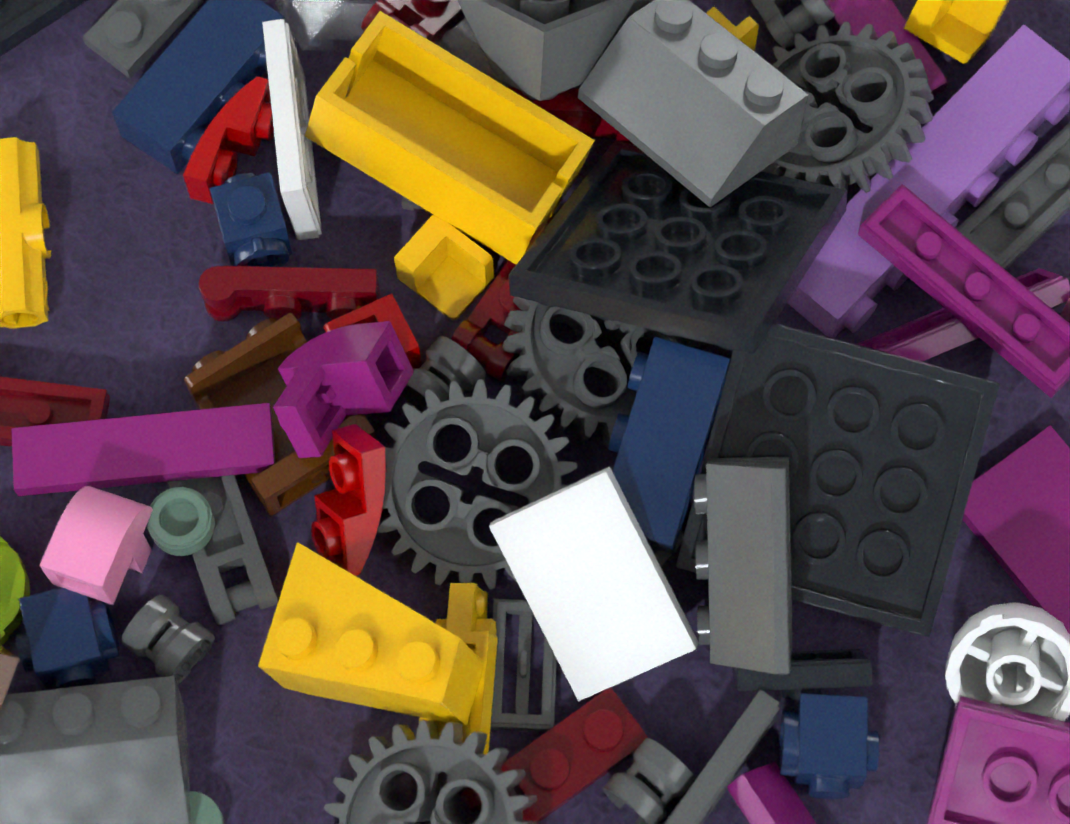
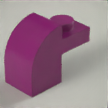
M384 321L340 327L321 334L300 346L278 368L286 388L273 406V409L278 417L280 426L286 432L299 458L321 457L333 438L332 430L339 428L346 415L390 412L414 373L391 322Z

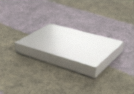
M284 19L262 22L280 193L297 240L319 238V235H322L312 141L304 136L309 122L304 73L289 24L285 23Z
M610 467L500 517L490 524L489 528L578 701L697 648L699 642Z

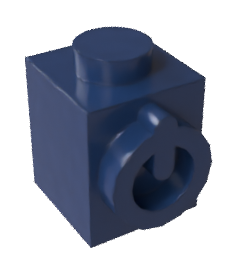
M271 172L261 175L253 173L238 174L227 179L223 185L210 188L231 266L282 267L289 260V255L293 254Z
M62 587L19 598L26 630L25 633L16 635L20 660L26 673L35 671V674L45 687L56 685V689L93 685L96 682L95 674L110 670L108 659L120 656L117 632L108 603Z
M800 694L795 711H782L779 748L780 775L794 776V785L809 786V795L815 798L844 799L849 797V788L860 789L867 777V771L876 772L879 761L878 731H867L868 697Z

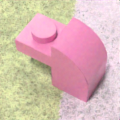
M84 486L73 496L65 508L39 566L53 585L113 605L128 569L142 573L152 551L143 534L153 511L152 507L91 486Z

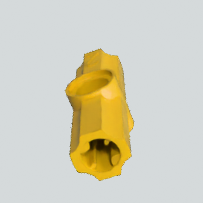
M17 137L0 139V327L10 329L37 326L49 321L45 259L51 257V250H46L44 228H50L46 206L42 203L39 150L35 142H26Z

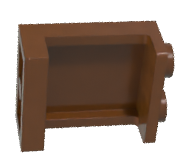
M289 313L279 320L276 317H272L258 323L248 332L246 340L226 352L218 350L207 354L194 365L192 373L184 378L190 396L199 410L270 403L273 417L276 463L263 472L242 474L270 517L331 479L329 459L334 455L332 438L321 457L299 458L286 432L280 426L278 417L273 409V406L286 388V384L278 370L279 366L291 353L307 342L302 333L300 323L293 313ZM363 414L346 415L339 426L341 428L357 424L376 439L374 429Z

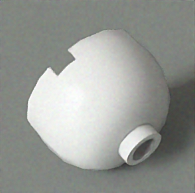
M1018 602L991 605L971 616L954 636L946 662L945 676L947 689L949 688V694L955 702V709L960 695L1065 721L1070 715V634L1063 623L1042 608Z

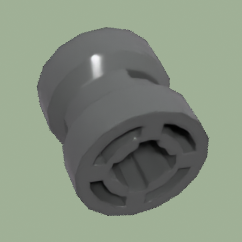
M439 336L426 350V361L420 368H413L414 373L402 391V395L415 406L422 397L425 398V390L430 388L444 402L449 400L451 381H458L464 393H471L474 391L478 379L484 380L486 378V372L479 362L463 347L447 337Z
M160 594L145 604L133 617L122 636L121 643L137 658L147 657L155 663V671L160 677L175 676L177 684H180L190 674L195 664L201 661L210 651L215 637L199 622L188 623L181 617L180 607L165 594Z
M646 738L633 752L634 763L626 772L615 773L602 789L609 800L619 809L625 803L629 805L639 815V818L635 821L637 824H661L666 819V807L674 798H683L696 778L668 749L655 740Z

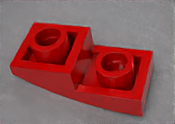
M256 77L240 89L214 117L201 136L183 174L191 199L214 204L210 188L223 185L227 179L235 176L238 163V154L236 152L256 157L261 140L271 141L274 137L268 79Z
M352 424L332 430L334 455L329 459V471L336 489L314 495L317 521L312 522L311 534L314 546L320 556L356 576L361 574L377 533L385 492L386 462L385 447L357 424Z

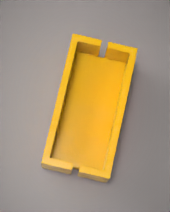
M379 11L352 47L349 59L347 57L343 59L316 95L304 135L319 146L438 218L450 223L456 229L516 265L536 241L549 217H552L577 179L595 141Z

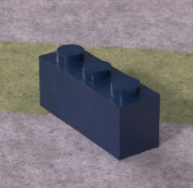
M208 0L112 111L121 137L178 175L189 162L201 136L225 104L254 78L261 77L264 72L268 74L262 22L285 20V17L260 0Z
M654 337L649 354L640 351L637 353L628 382V389L637 391L630 415L618 414L608 450L618 452L612 472L650 547L674 554L694 490L695 474H699L712 432L730 359L658 337Z

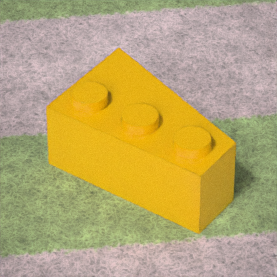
M298 542L258 664L259 668L286 689L442 722L461 723L462 726H467L484 662L461 638Z

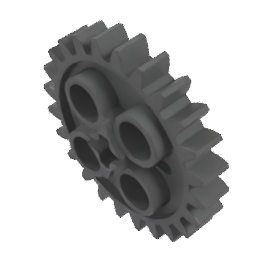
M844 22L837 36H829L825 26L821 25L818 27L816 40L808 42L800 33L796 34L794 40L796 48L790 52L782 47L775 46L773 51L777 62L772 66L809 95L797 145L761 172L846 189L847 193L848 185L857 183L867 193L871 191L869 176L878 173L880 176L890 180L893 178V174L888 164L895 159L909 163L912 160L906 143H923L926 138L920 124L932 121L933 116L928 102L934 98L922 61L915 58L911 45L908 42L898 45L892 31H888L878 39L873 24H867L858 36H854L849 22Z
M514 297L513 302L521 310L510 311L504 325L518 333L506 338L502 345V350L520 355L519 358L511 362L506 372L508 376H526L527 381L517 396L519 399L538 396L541 403L534 414L537 420L553 411L558 415L555 426L556 434L560 435L572 423L579 426L578 437L580 444L585 445L594 431L600 430L605 447H609L618 414L630 415L637 391H632L627 386V380L629 381L637 356L636 346H652L654 337L702 351L709 343L677 335H665L656 330L619 321H607L597 316L560 307L544 306L535 301ZM561 322L568 325L576 335V342L567 344L558 341L551 334L549 324ZM598 339L603 343L612 340L616 344V349L614 350L611 346L600 349L595 341ZM597 375L603 378L610 389V396L605 398L591 394L585 387L583 376Z
M478 379L472 397H465L459 382L451 381L449 400L444 402L433 389L429 388L425 390L427 410L421 412L417 407L405 403L402 408L410 424L404 428L397 424L387 423L384 427L396 443L393 448L385 447L387 467L382 508H388L390 517L384 520L377 530L379 533L398 530L401 538L395 543L391 551L394 555L403 553L409 548L417 552L412 564V572L417 573L429 562L437 565L435 584L441 585L452 570L459 572L460 583H472L474 573H482L489 589H494L498 578L497 569L503 567L517 581L498 543L492 544L481 539L475 524L477 516L483 509L499 508L506 514L520 509V507L487 494H479L473 502H469L464 499L465 488L463 486L422 473L419 470V464L422 461L439 465L444 469L461 475L470 474L474 466L484 470L482 481L486 484L524 495L528 498L529 504L569 486L561 483V476L577 468V462L558 461L556 455L558 451L569 442L568 437H558L549 440L545 434L555 420V417L550 414L536 422L529 417L535 403V399L532 396L524 400L517 408L510 405L512 387L505 384L499 391L496 399L488 398L485 380ZM447 425H460L470 434L472 441L471 450L462 461H448L438 452L436 445L437 436L441 429ZM519 446L527 450L531 455L534 464L533 472L524 482H508L499 474L497 459L501 451L506 447ZM436 486L447 494L450 508L444 520L429 522L421 518L417 513L415 500L422 488Z
M421 720L419 722L416 737L408 725L393 726L394 746L383 736H372L369 738L370 749L374 758L371 759L363 754H351L348 759L358 775L355 778L335 777L333 781L336 787L346 795L344 802L329 803L324 806L325 811L340 818L339 824H423L424 821L430 820L431 824H470L461 816L458 805L461 793L467 787H471L480 795L482 801V812L479 819L473 824H539L534 821L523 820L522 815L523 810L537 802V797L535 795L517 796L514 790L526 775L524 769L507 772L501 770L509 753L506 748H495L485 755L483 751L487 740L486 733L473 732L462 743L463 730L461 723L447 722L439 737L437 725L432 720ZM443 771L447 774V783L440 791L438 775ZM405 772L413 776L418 786V796L410 808L404 807L396 795V784Z

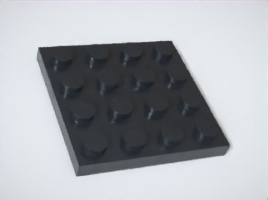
M614 141L509 273L510 296L535 301L544 306L560 307L597 316L607 321H619L656 330L665 335H677L711 343L728 350H740L754 354L846 212L847 190L760 171L712 207H709L636 145Z
M773 323L754 354L733 350L700 474H706V463L710 458L789 457L792 600L930 637L1000 383ZM693 499L676 568L696 573V540H708L707 514L695 513V500Z

